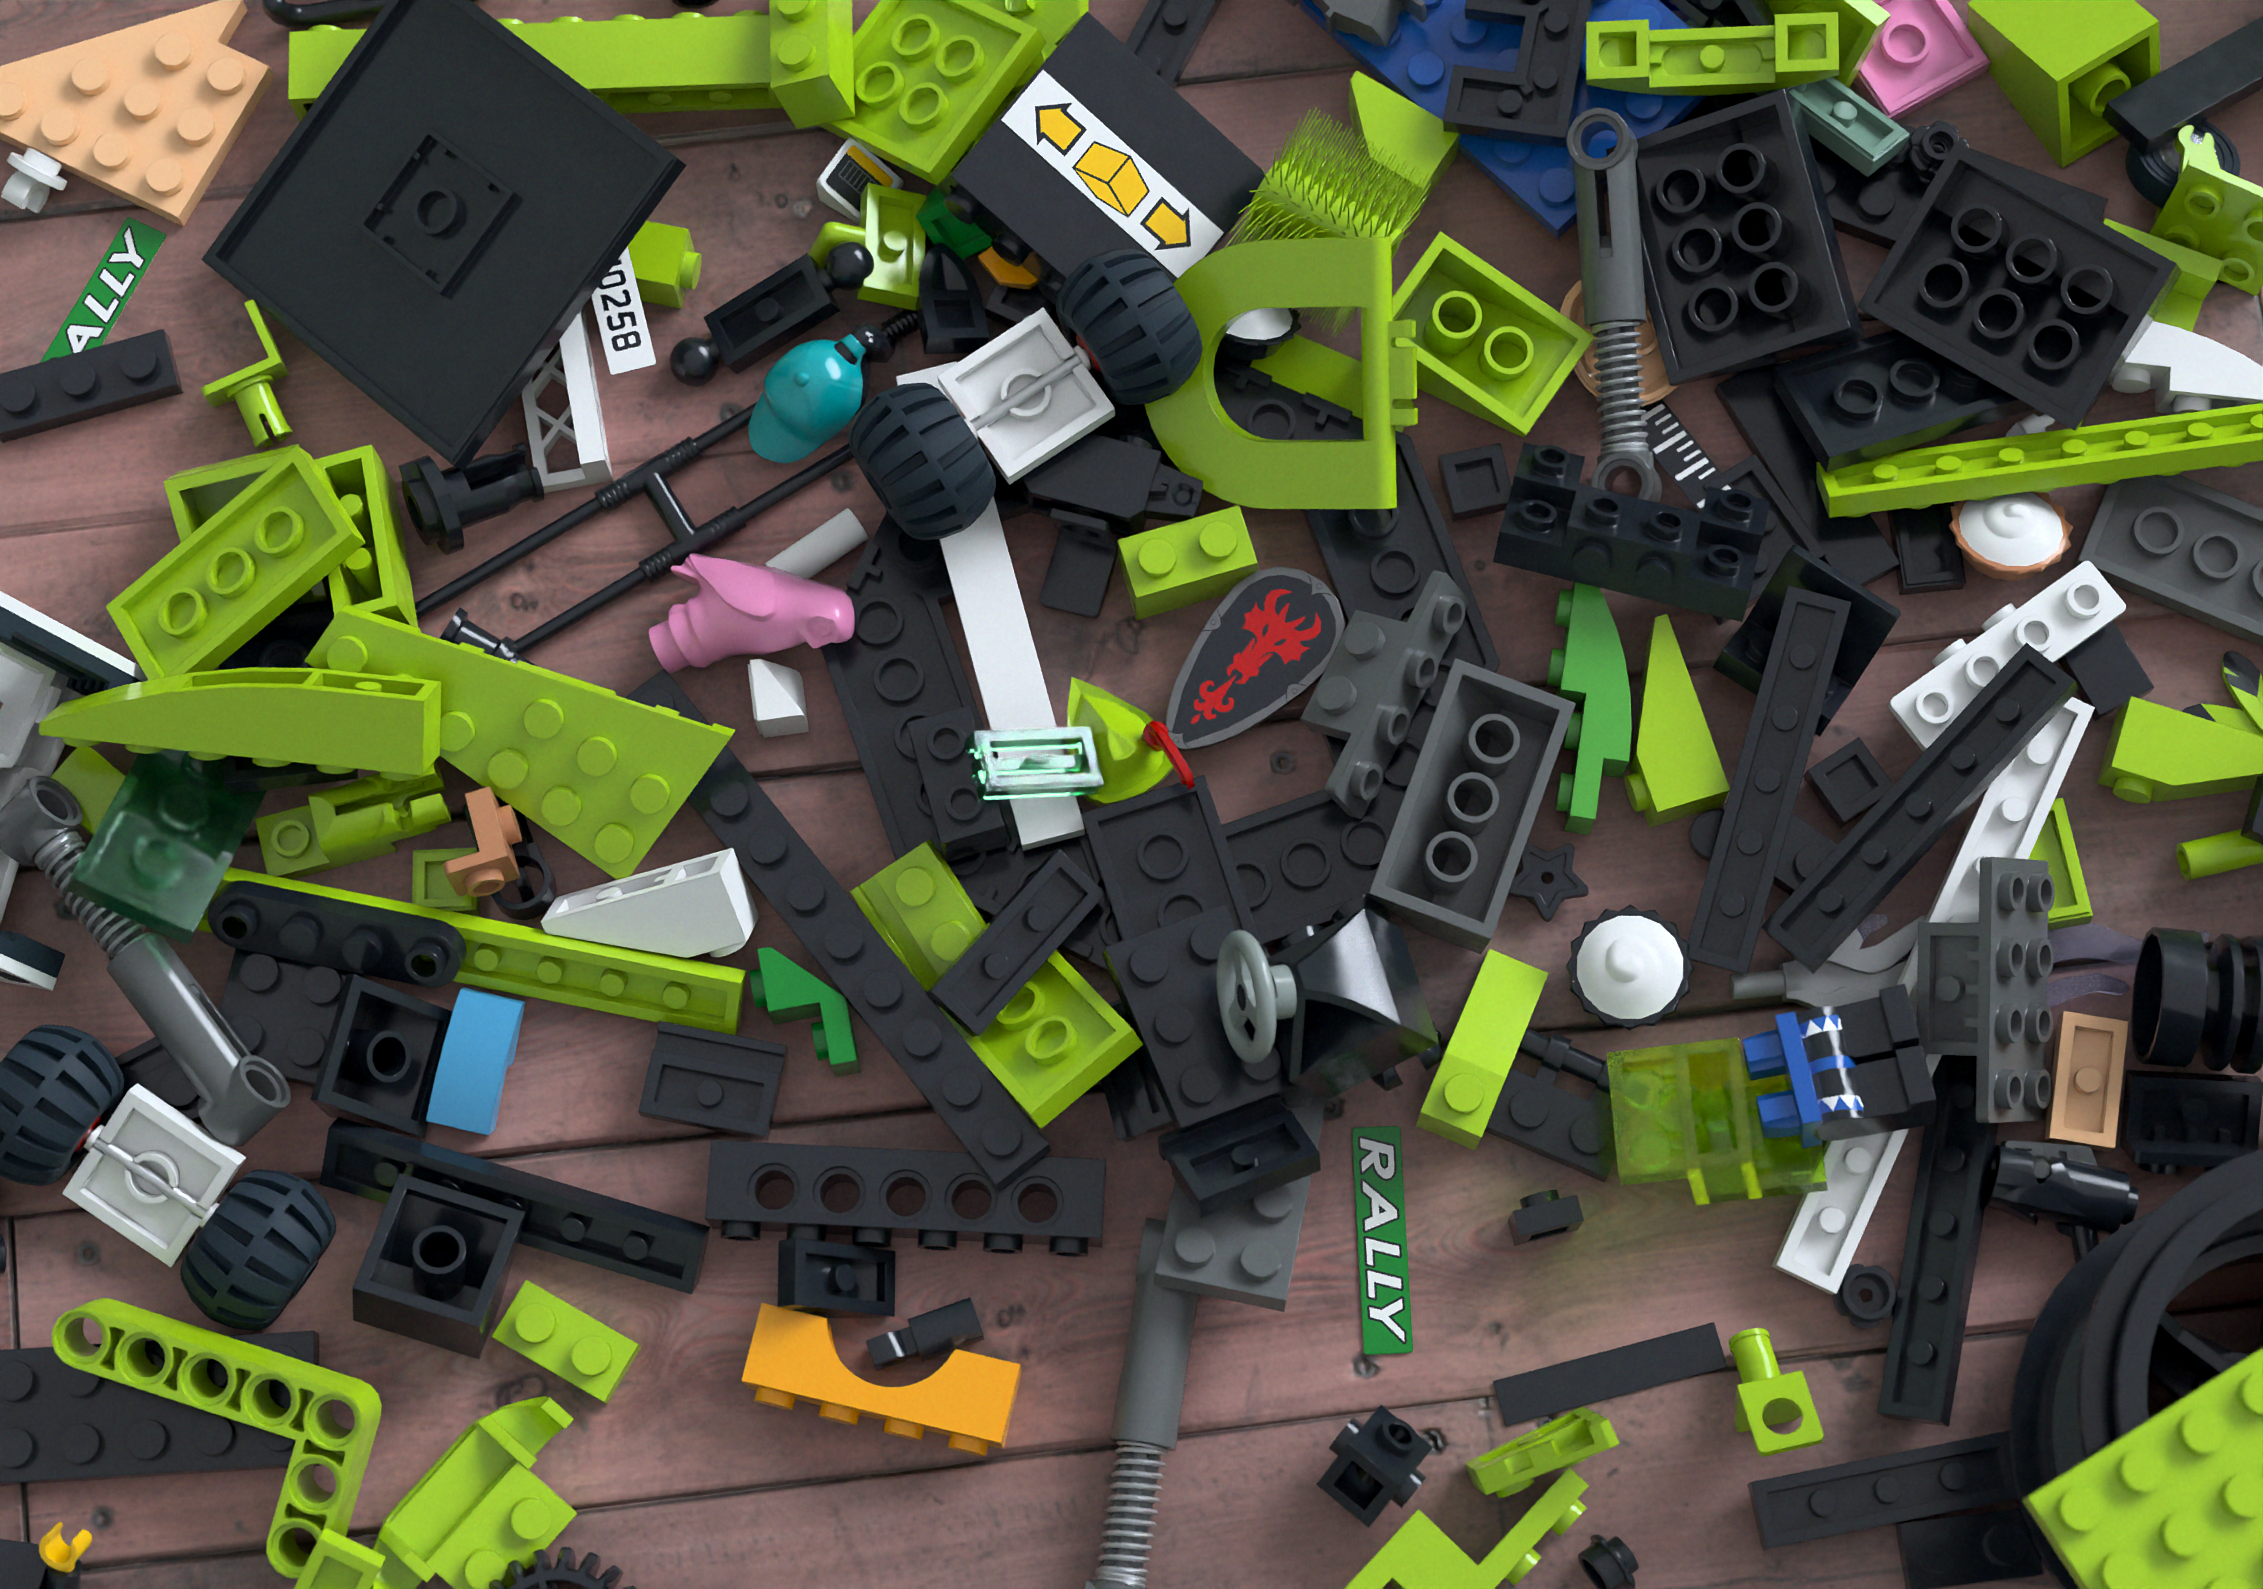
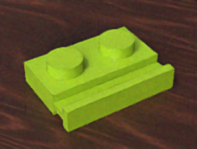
M932 839L925 841L850 891L868 921L925 991L933 985L987 925Z

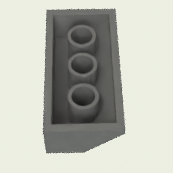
M1455 658L1368 897L1385 906L1390 912L1420 932L1481 954L1492 940L1576 703Z

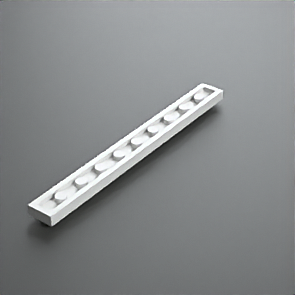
M2072 697L1981 794L1925 922L1979 923L1981 857L2029 858L2095 707ZM1918 938L1897 985L1906 984L1916 1025ZM1924 1054L1930 1077L1932 1078L1941 1055ZM1909 1129L1826 1142L1772 1267L1831 1295L1837 1293Z

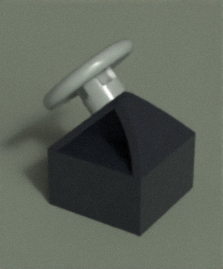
M1365 908L1267 959L1255 937L1244 930L1232 931L1222 942L1217 960V994L1220 1014L1233 1050L1247 1063L1256 1064L1262 1062L1269 1055L1276 1036L1289 1081L1330 1099L1439 1044L1402 929ZM1247 1018L1255 1027L1253 1042L1244 1026Z

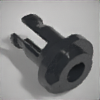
M523 442L515 444L512 451L503 454H487L473 459L464 471L455 466L440 471L429 455L398 465L403 479L402 492L406 507L422 542L425 545L436 542L445 555H450L464 549L462 529L509 513L525 501L532 500L536 503L544 500V489L538 468L534 467L527 470L525 463L527 450Z

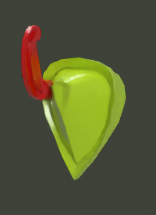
M1074 677L1071 678L1067 706L1068 757L1078 791L1088 802L1103 807L1148 793L1161 784L1173 768L1183 786L1185 785L1188 790L1195 787L1193 782L1195 780L1180 751L1170 738L1168 729L1163 723L1154 721L1146 712L1102 688Z

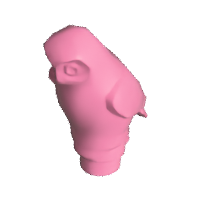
M692 553L681 566H671L670 569L681 580L701 587L697 596L690 598L684 604H674L668 611V620L649 629L650 642L659 662L668 673L672 674L689 665L695 668H707L712 663L722 661L731 656L766 655L793 648L805 642H808L812 648H819L831 642H845L853 636L855 615L852 600L843 589L805 579L776 567L711 558Z

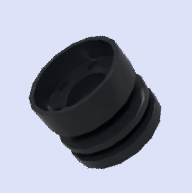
M2152 927L2146 933L2140 948L2132 992L2131 1029L2136 1059L2142 1064L2185 1068L2192 1062L2200 1043L2204 1064L2212 1071H2222L2229 1063L2231 1068L2237 1073L2255 1074L2261 1070L2263 1066V937L2247 936L2239 944L2238 939L2232 934L2222 933L2214 940L2207 957L2202 936L2198 932Z

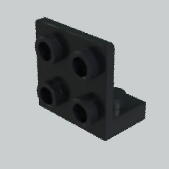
M1792 545L1747 619L1722 650L1713 668L1757 696L1788 586L1850 601L1851 609L1815 733L1820 737L1857 684L1901 613L1899 609L1799 545Z

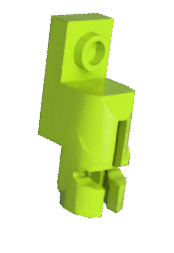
M434 761L423 776L419 775L415 779L405 781L388 780L381 777L379 773L351 783L308 794L309 805L256 818L255 823L267 875L293 880L398 852L395 841L430 832L441 824L451 822V809L448 804L445 805L440 793L423 797L446 790L436 761Z

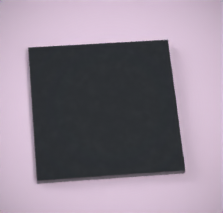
M388 0L201 260L247 298L253 299L258 307L450 464L464 471L687 165L471 0Z

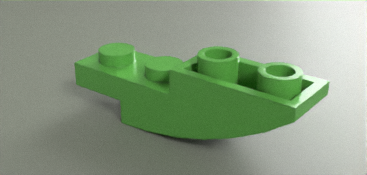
M1573 581L1571 589L1560 588L1554 625L1565 627L1563 649H1551L1546 685L1556 686V696L1576 703L1574 710L1580 711L1579 713H1572L1564 736L1563 749L1574 751L1571 774L1560 773L1555 810L1566 812L1564 832L1589 835L1596 819L1601 775L1622 778L1629 763L1632 730L1631 694L1626 660L1618 630L1600 588Z

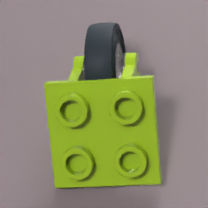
M2204 121L2195 127L2192 125L2182 127L2176 138L2146 155H2143L2130 143L2125 161L2127 175L2135 189L2145 199L2157 206L2155 223L2149 234L2222 260L2223 264L2217 279L2257 297L2263 286V188L2239 178L2240 157L2228 136L2210 122Z

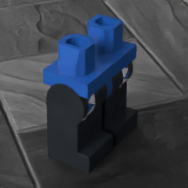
M1906 984L1879 989V997L1837 1007H1817L1797 1015L1795 1011L1775 1015V1030L1763 1032L1742 1040V1052L1749 1080L1754 1081L1784 1075L1788 1089L1756 1097V1108L1763 1138L1799 1135L1802 1148L1821 1145L1822 1140H1843L1935 1124L1937 1099L1923 1047L1919 1045L1920 1036Z

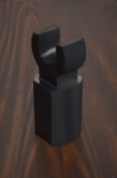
M969 1297L908 1319L909 1327L879 1335L867 1340L866 1343L875 1369L879 1371L920 1355L922 1362L955 1349L984 1340V1335L972 1300Z

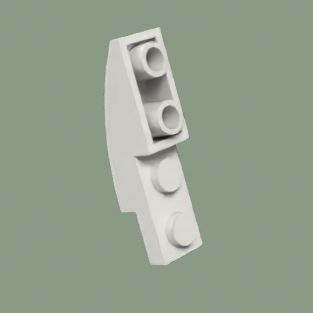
M2152 321L2145 334L2110 382L2113 389L2123 393H2141L2149 389H2155L2154 412L2175 415L2263 403V367L2212 339Z

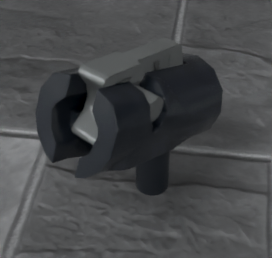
M2003 1140L2001 1146L1995 1144L1985 1206L2004 1211L2034 1226H2037L2038 1220L2054 1223V1227L2059 1233L2071 1238L2075 1263L2099 1243L2097 1233L2111 1235L2119 1230L2121 1224L2126 1225L2133 1221L2138 1205L2137 1187L2129 1186V1176L2126 1171L2097 1166L2090 1147Z

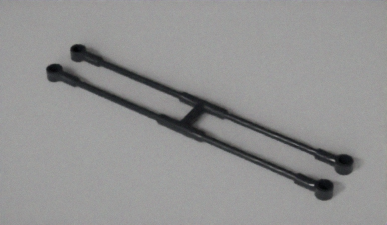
M904 309L892 318L887 319V321L882 322L880 330L886 335V338L893 339L897 343V341L920 329L917 313L914 310ZM755 402L694 439L687 437L685 440L680 441V443L675 444L622 475L621 478H617L605 487L600 488V490L595 491L593 499L414 603L417 620L604 510L605 513H609L616 507L621 506V504L631 500L632 497L645 492L675 541L638 563L639 568L515 640L514 645L519 647L516 653L521 656L647 580L649 583H653L655 580L670 573L671 566H681L690 554L700 555L729 538L730 535L732 536L741 529L746 528L745 522L854 458V455L848 443L737 509L735 506H732L730 509L719 514V516H715L714 519H710L696 528L666 479L675 474V472L680 471V469L702 457L701 452L749 425L752 412L757 404Z

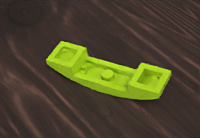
M1838 12L1775 14V25L1667 30H1649V19L1586 22L1587 85L1600 88L1656 95H1727L1782 89L1839 75Z

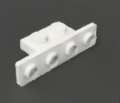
M2084 561L2018 609L2010 603L1997 611L1981 626L1985 632L1969 644H1966L1962 638L1952 643L1932 660L1935 668L1894 696L1889 702L1888 708L1921 750L1925 752L2025 643H2028L2052 663H2055L2119 617L2125 611L2126 604L2090 561Z

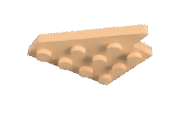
M218 0L0 66V139L24 151H27L28 148L39 151L60 163L62 169L184 227L275 76L270 66L226 46L248 9L243 0Z

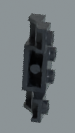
M1524 442L1500 528L1493 562L1735 621H1743L1751 593L1757 557L1764 536L1770 504L1769 500L1756 498L1743 490H1723L1708 486L1702 513L1581 485L1579 480L1585 460L1584 456L1568 453L1566 450L1553 445L1538 446Z

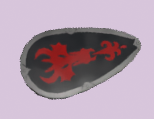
M1277 566L1253 572L1232 588L1209 618L1190 650L1174 683L1167 709L1166 727L1170 738L1179 751L1188 752L1213 747L1242 735L1297 699L1322 677L1345 628L1339 600L1322 580L1301 569Z

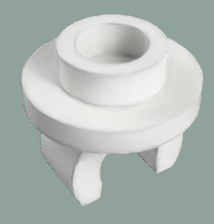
M28 148L24 156L11 152L7 162L17 168L18 171L5 184L1 197L21 209L27 207L33 212L39 213L48 199L50 186L63 191L68 183L58 175L62 165L32 148Z

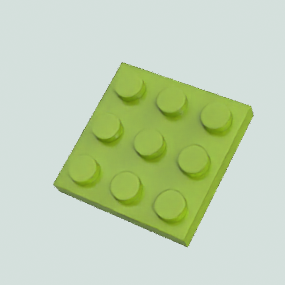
M880 0L853 36L855 116L817 126L845 140L851 137L867 151L937 186L950 173L1047 42L1037 28L978 0Z

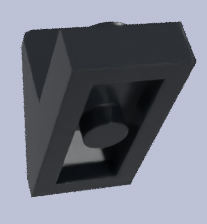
M801 1238L780 1240L778 1245V1307L794 1309L795 1311L824 1318L895 1317V1251Z

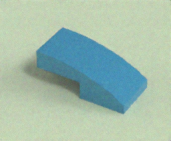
M464 987L460 989L441 1051L426 1121L484 1135H490L495 1131L506 1071L514 1063L525 1001Z

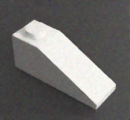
M730 848L558 896L543 917L541 924L547 934L685 958L709 952L711 957H722L738 951L746 944L760 916L734 849Z

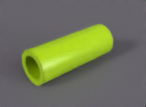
M2237 829L2179 843L2176 846V858L2182 876L2186 881L2263 863V845L2240 836L2242 829Z

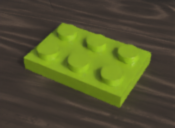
M1057 950L1050 955L979 1036H970L953 1018L939 1007L1002 1087L1040 1129L1143 1045L1134 1030Z

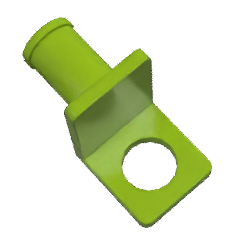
M251 299L244 304L269 358L205 385L201 388V391L212 407L220 406L229 401H236L254 440L255 449H265L274 446L264 425L266 420H268L272 432L279 442L288 439L293 434L270 387L274 381L286 377L290 373L259 307Z
M1764 1328L1747 1329L1730 1338L1728 1346L1730 1352L1733 1353L1743 1383L1737 1385L1734 1423L1737 1432L1750 1431L1757 1453L1762 1457L1821 1444L1823 1441V1430L1803 1371L1800 1370L1781 1375L1770 1343L1768 1330ZM1802 1416L1801 1426L1790 1434H1777L1767 1428V1426L1797 1420Z

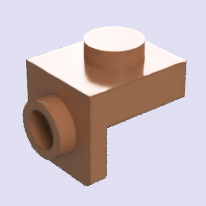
M490 786L465 793L480 852L456 858L443 864L446 877L459 896L466 894L474 897L490 895L501 890L506 882L520 878L512 844L522 841L517 818L511 804L503 807L500 806Z

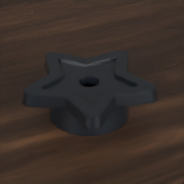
M1526 843L1520 859L1522 871L1513 879L1508 895L1525 898L1537 908L1541 918L1546 922L1552 920L1559 905L1565 899L1587 896L1589 893L1588 886L1572 871L1574 846L1568 843L1547 853ZM1544 873H1549L1553 876V882L1545 884L1541 880V876Z

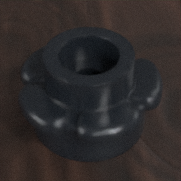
M1935 121L1932 126L1921 125L1912 132L1908 141L1911 147L1908 157L1912 168L1919 176L1927 180H1933L1955 142L1969 149L1967 140L1958 135L1959 131L1956 126L1945 121ZM1941 145L1944 149V152H1934L1933 146Z
M1854 1264L1849 1266L1837 1293L1833 1294V1303L1836 1310L1842 1316L1847 1315L1850 1318L1851 1324L1856 1327L1869 1329L1878 1326L1881 1319H1889L1894 1314L1897 1297L1894 1279L1887 1270L1877 1265L1864 1267L1862 1264ZM1861 1290H1868L1871 1293L1872 1297L1869 1302H1864L1860 1299Z
M1599 1534L1592 1535L1590 1537L1592 1541L1590 1546L1578 1554L1580 1565L1590 1581L1597 1589H1635L1636 1584L1632 1574L1639 1569V1565L1630 1549L1617 1536L1607 1541Z

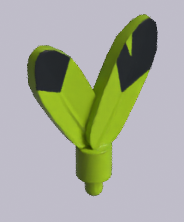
M2235 651L2226 652L2221 661L2222 678L2240 709L2213 704H2197L2186 707L2181 712L2263 737V677L2255 665L2243 655Z

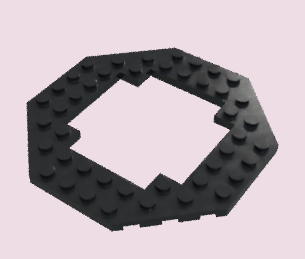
M1215 356L1213 375L1219 401L1228 416L1245 431L1270 440L1363 439V421L1353 417L1352 411L1309 392L1303 395L1272 381L1273 376L1232 358L1226 357L1223 360ZM1104 392L1115 408V416L1094 429L1091 433L1116 439L1118 435H1131L1149 442L1152 445V449L1161 451V464L1166 466L1173 464L1151 427L1145 405H1123L1110 398ZM1396 430L1397 508L1301 509L1335 597L1339 600L1346 625H1348L1355 609L1407 623L1434 570L1447 573L1466 595L1469 604L1465 611L1462 626L1453 635L1438 665V672L1434 682L1426 689L1411 719L1410 729L1406 738L1398 745L1383 776L1379 793L1371 800L1361 819L1349 816L1323 789L1222 825L1262 946L1267 948L1279 944L1284 938L1306 926L1316 924L1324 927L1330 926L1332 915L1340 906L1361 894L1369 893L1454 659L1457 658L1497 673L1500 664L1412 440L1409 436ZM995 475L996 488L993 496L1000 522L1031 512L1023 498L1022 484L1013 482L1009 485L1003 479V476L999 475L996 477ZM886 510V514L871 542L868 541L846 584L847 590L845 593L852 600L855 615L853 636L845 642H831L821 646L820 649L895 860L900 859L932 839L943 856L911 744L907 722L970 705L1004 822L1007 845L946 862L977 911L992 919L1047 857L1058 849H1061L1106 893L1086 831L1085 835L1023 851L1003 777L940 607L955 601L939 539L918 540L912 538L902 530ZM1322 734L1335 767L1347 741ZM1080 808L1079 810L1082 818L1083 810L1082 808ZM1107 894L1102 897L1057 949L1109 972L1102 953L1105 947L1122 940Z

